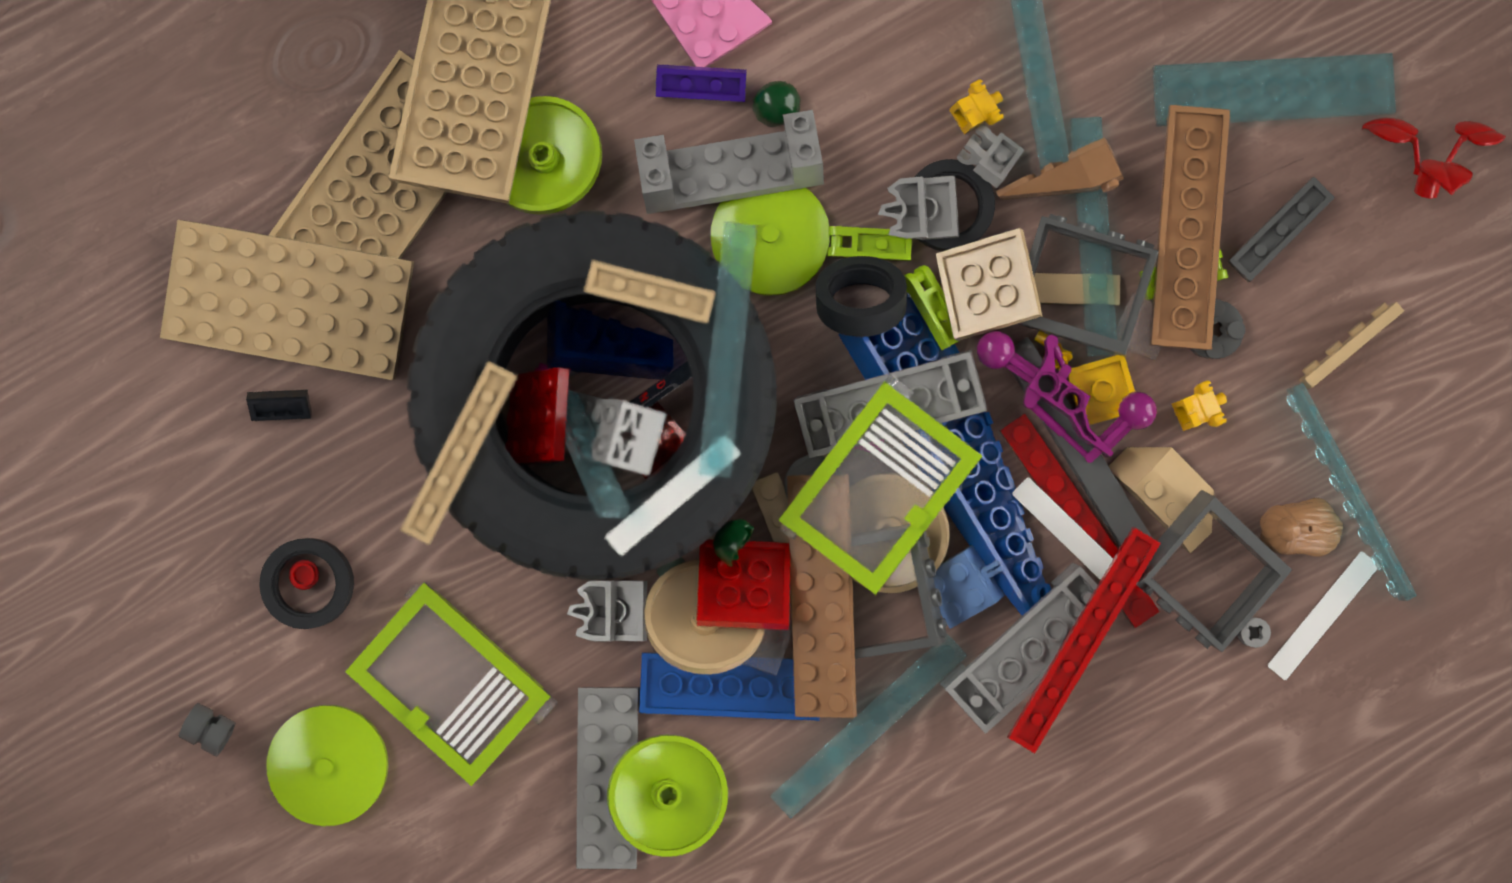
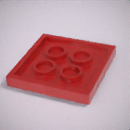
M558 367L516 374L517 378L509 392L510 408L507 414L508 440L505 444L506 450L519 466L564 461L569 369Z
M707 539L703 542L699 550L696 626L788 630L790 599L789 543L748 541L738 550L739 559L737 561L732 560L733 565L729 567L715 554L713 549L714 539Z

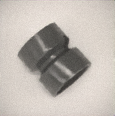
M197 703L184 721L179 738L192 745L201 743L202 750L217 757L230 739L236 722L223 715L215 717L212 709Z

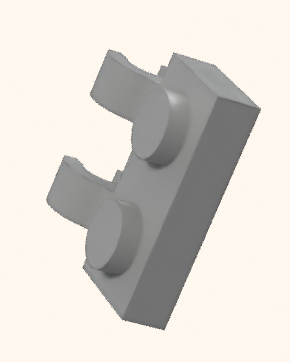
M981 124L975 131L981 138L973 134L964 146L970 153L962 149L957 155V159L966 165H976L973 171L979 174L985 181L998 188L1022 155L1024 149L1003 133H1000L997 137L986 125Z

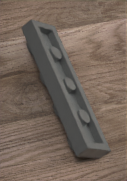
M1312 177L1227 262L1248 283L1251 282L1335 197L1315 177Z

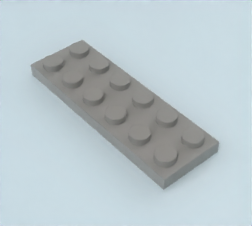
M578 687L576 869H637V848L624 839L616 829L608 809L607 789L611 773L618 760L629 748L638 743V687Z

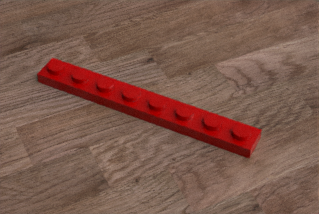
M1026 414L1021 415L999 430L1034 483L1114 559L1118 549ZM1137 585L1121 609L1133 628H1137L1160 612L1151 597Z
M1132 527L1007 736L1009 739L1032 753H1036L1160 546V542Z

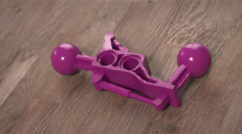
M991 331L984 334L977 344V355L984 366L991 369L1005 367L1029 383L1025 388L1023 406L1033 411L1059 437L1062 436L1084 457L1087 463L1093 462L1100 454L1110 457L1114 454L1111 449L1132 429H1146L1156 419L1157 408L1152 397L1143 392H1132L1126 395L1120 402L1119 417L1098 437L1090 429L1085 411L1090 396L1066 380L1071 373V367L1065 364L1062 358L1063 354L1058 346V338L1055 335H1050L1044 340L1045 356L1040 368H1037L1015 353L1012 339L1001 331ZM1056 359L1060 365V369L1057 373L1055 372ZM1042 376L1049 377L1053 382V388L1049 393L1039 389L1038 381ZM1067 393L1074 394L1078 399V405L1074 410L1067 409L1064 406L1063 399ZM1040 399L1068 418L1078 438L1092 447L1089 452L1084 450L1065 432L1066 430L1037 404Z

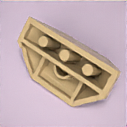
M1127 447L1109 465L1117 481L1166 530L1201 490L1214 496V490L1172 447ZM1209 513L1181 544L1189 553H1192L1212 533L1213 517Z

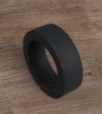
M945 159L927 165L915 175V177L924 178L955 176V178L966 182L973 189L978 200V213L974 223L968 229L959 233V237L930 240L918 239L921 243L929 248L945 251L978 241L987 231L994 217L995 196L991 184L973 171L975 166L963 164L955 159Z
M870 256L844 258L827 266L817 278L816 310L818 317L823 324L837 333L854 337L878 335L895 327L906 313V279L895 265L883 259ZM857 284L877 286L889 294V298L885 302L869 308L847 307L835 301L833 296L840 289Z
M314 538L296 539L279 546L265 561L260 574V594L269 613L279 622L297 629H312L334 621L347 608L354 590L353 571L345 555L331 543ZM300 554H313L322 558L329 564L335 576L333 597L324 608L314 613H303L294 610L283 600L279 590V576L283 567L290 559Z

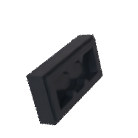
M307 389L247 392L246 401L251 421L311 419L312 409Z

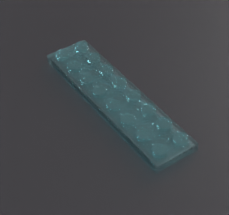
M1393 53L1155 65L1153 67L1156 127L1167 126L1169 105L1230 110L1229 123L1388 115L1396 113Z

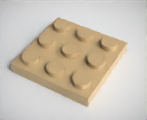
M1021 228L936 253L955 340L960 341L1043 316L1024 231Z

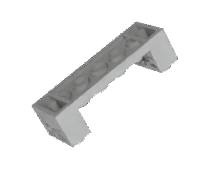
M813 110L784 114L785 131L669 151L666 149L664 135L634 139L647 214L824 185L823 161Z
M972 350L945 356L940 360L837 388L824 389L796 397L794 404L809 458L830 453L884 381L939 423L986 411L987 405ZM887 403L855 446L861 445L859 443L861 439L867 443L872 442L865 436L867 431L879 440L884 439L870 428L873 423L889 436H895L876 421L879 416L901 433H906L905 430L882 414L884 409L888 410L912 430L921 428Z
M568 389L564 451L649 475L666 414L611 398L607 400Z
M1071 563L1051 582L1054 588L967 667L961 663L940 682V685L985 734L1036 689L1096 589L1097 584L1081 566Z

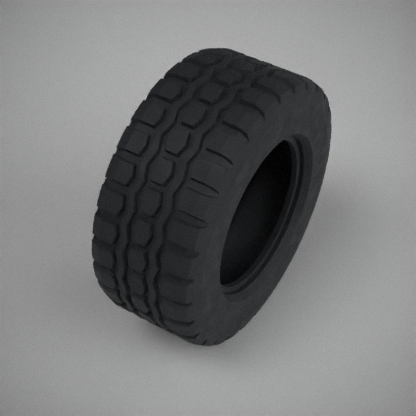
M594 210L578 211L577 214L568 216L566 213L542 217L540 222L532 225L529 222L519 225L505 232V237L495 241L493 239L473 254L474 259L468 264L463 263L447 280L448 287L444 292L437 294L426 313L429 318L425 326L420 327L413 348L416 355L414 362L410 364L407 389L411 390V400L407 402L410 428H414L415 438L413 443L420 464L425 466L428 473L427 478L488 361L507 370L516 348L537 324L552 314L575 305L586 303L619 304L638 310L661 324L675 338L688 360L693 381V408L690 423L682 443L676 453L659 472L638 486L620 493L605 496H583L553 486L534 473L527 465L519 466L505 448L508 433L501 407L449 506L448 512L463 528H467L474 534L475 539L490 550L499 552L506 559L520 566L563 578L601 580L632 576L666 565L701 545L732 517L751 491L763 467L773 435L777 403L775 367L764 326L746 292L738 285L737 280L721 262H717L710 256V253L690 238L686 239L679 235L678 231L657 222L643 221L642 217L617 212L614 215ZM592 260L715 292L708 324L585 292ZM727 436L738 449L740 455L627 552L619 555L607 541L606 535L721 437Z

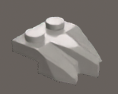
M955 176L900 178L887 188L890 194L896 196V201L881 205L878 215L893 217L897 220V224L890 227L889 235L920 240L959 237Z
M588 581L577 589L578 594L584 598V603L570 605L567 615L582 619L584 622L582 627L577 628L575 636L590 641H647L644 617L647 600V581Z

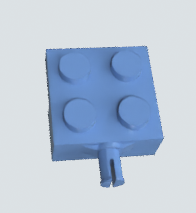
M973 545L943 562L937 569L936 576L933 577L935 588L940 590L942 597V606L939 607L940 613L945 618L950 629L992 606L1005 596L993 578L994 575L1003 571L1002 565L995 568L1000 564L998 560H995L986 566Z

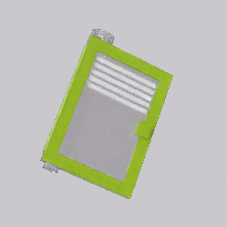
M892 374L886 378L779 518V521L782 523L781 531L792 539H795L797 535L875 595L982 458L980 453L909 399L915 392Z
M426 582L421 586L415 583L405 594L408 601L345 672L470 786H473L532 719L539 725L555 708L558 701L439 592L430 587Z

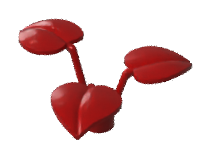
M1378 118L1362 126V129H1367L1389 142L1407 143L1410 141L1413 144L1415 163L1413 174L1418 175L1414 192L1418 196L1428 199L1437 198L1440 187L1444 188L1450 195H1453L1461 186L1471 181L1473 173L1466 167L1452 162L1463 142L1469 140L1479 146H1491L1503 142L1506 137L1485 124L1474 121H1462L1457 123L1454 129L1461 136L1445 163L1428 159L1423 160L1420 165L1418 138L1415 137L1419 130L1415 126L1396 118Z

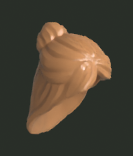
M1311 498L1298 503L1272 506L1260 519L1261 541L1273 552L1284 555L1304 554L1315 557L1327 555L1335 550L1340 542L1343 530V523L1340 521V518L1334 509L1331 508L1330 504L1322 498Z

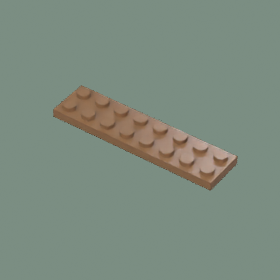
M1179 105L1168 106L1157 244L1159 254L1156 261L1150 333L1151 346L1212 350L1230 110Z
M832 474L800 518L851 556L849 474ZM812 475L787 476L788 506ZM789 529L795 717L854 718L857 716L852 576Z

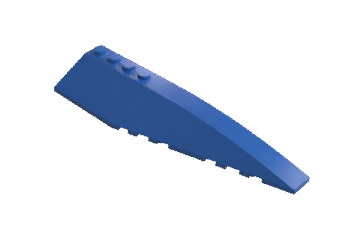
M907 293L906 313L903 319L892 329L867 337L838 334L865 380L960 353L955 344L941 350L909 293ZM984 411L940 423L982 455L979 462L945 504L944 509L969 546H974L986 566L995 560L1000 562L995 568L1002 565L1003 571L994 575L993 578L1021 616H1023L1051 590V587L1044 580L1042 574L1044 567L1041 558L1036 557L1031 542L1034 540L1031 529L1026 528L1022 515L1025 512L1022 504L1012 495L1016 487L1009 467H1006L1002 460L1001 452H1003L1000 441H996L991 428L993 421L990 412ZM922 429L914 431L956 462L953 467L909 433H902L950 470L948 474H945L902 441L911 453L944 477L942 482H940L916 463L923 474L938 484L936 489L931 487L935 493L960 461V458Z

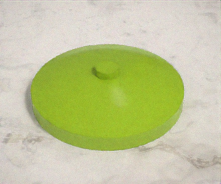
M538 96L530 99L509 206L529 214L556 213L577 203L594 185L602 163L601 140L591 119L578 106L567 100L552 96Z
M807 188L720 202L711 225V246L715 260L721 262L730 271L742 289L764 296L786 294L808 283L823 265L830 242L829 223L825 210L816 196Z
M338 705L315 706L291 717L274 736L267 756L268 782L277 801L295 818L317 826L340 825L362 815L380 796L388 774L387 750L378 730L360 713Z
M665 734L652 736L633 745L616 763L607 789L609 813L618 832L637 849L661 857L683 855L705 844L719 828L728 803L727 781L717 759L698 742L679 735Z

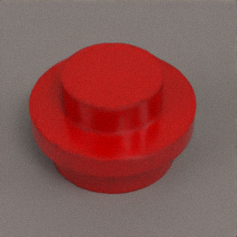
M309 560L295 562L289 571L290 582L294 587L301 590L314 587L320 576L316 564Z

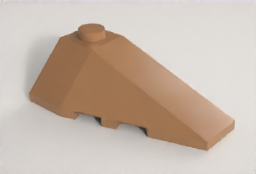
M1104 137L1067 154L1069 161L1065 163L1062 161L1052 162L1044 166L1040 171L1041 175L1037 177L1035 174L1026 175L996 192L1002 200L1092 192L1100 189L1103 192H1107L1117 188L1120 185L1118 181L1123 180L1124 177L1111 146Z

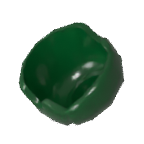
M786 81L769 82L760 88L753 98V112L757 120L768 127L783 126L784 114L800 112L801 98L796 88Z
M743 519L731 520L725 523L716 532L713 541V549L718 558L729 567H732V560L737 561L739 559L738 550L749 541L754 527Z

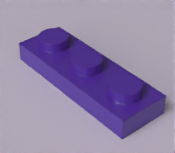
M657 64L656 97L745 102L747 70Z

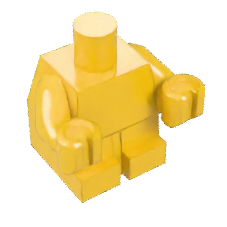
M982 79L971 83L968 88L969 95L957 101L949 109L964 135L984 122L988 125H994L1004 118L1003 113L999 114L1001 110L997 107V104L1003 101L1002 95L999 91L989 94L987 89H985V84H981L983 82Z
M1209 380L1197 384L1194 387V395L1172 403L1183 431L1197 427L1205 422L1211 427H1218L1227 422L1226 418L1223 419L1222 416L1225 415L1220 408L1221 405L1227 403L1226 396L1223 392L1214 395L1213 387H1209V384H1211Z

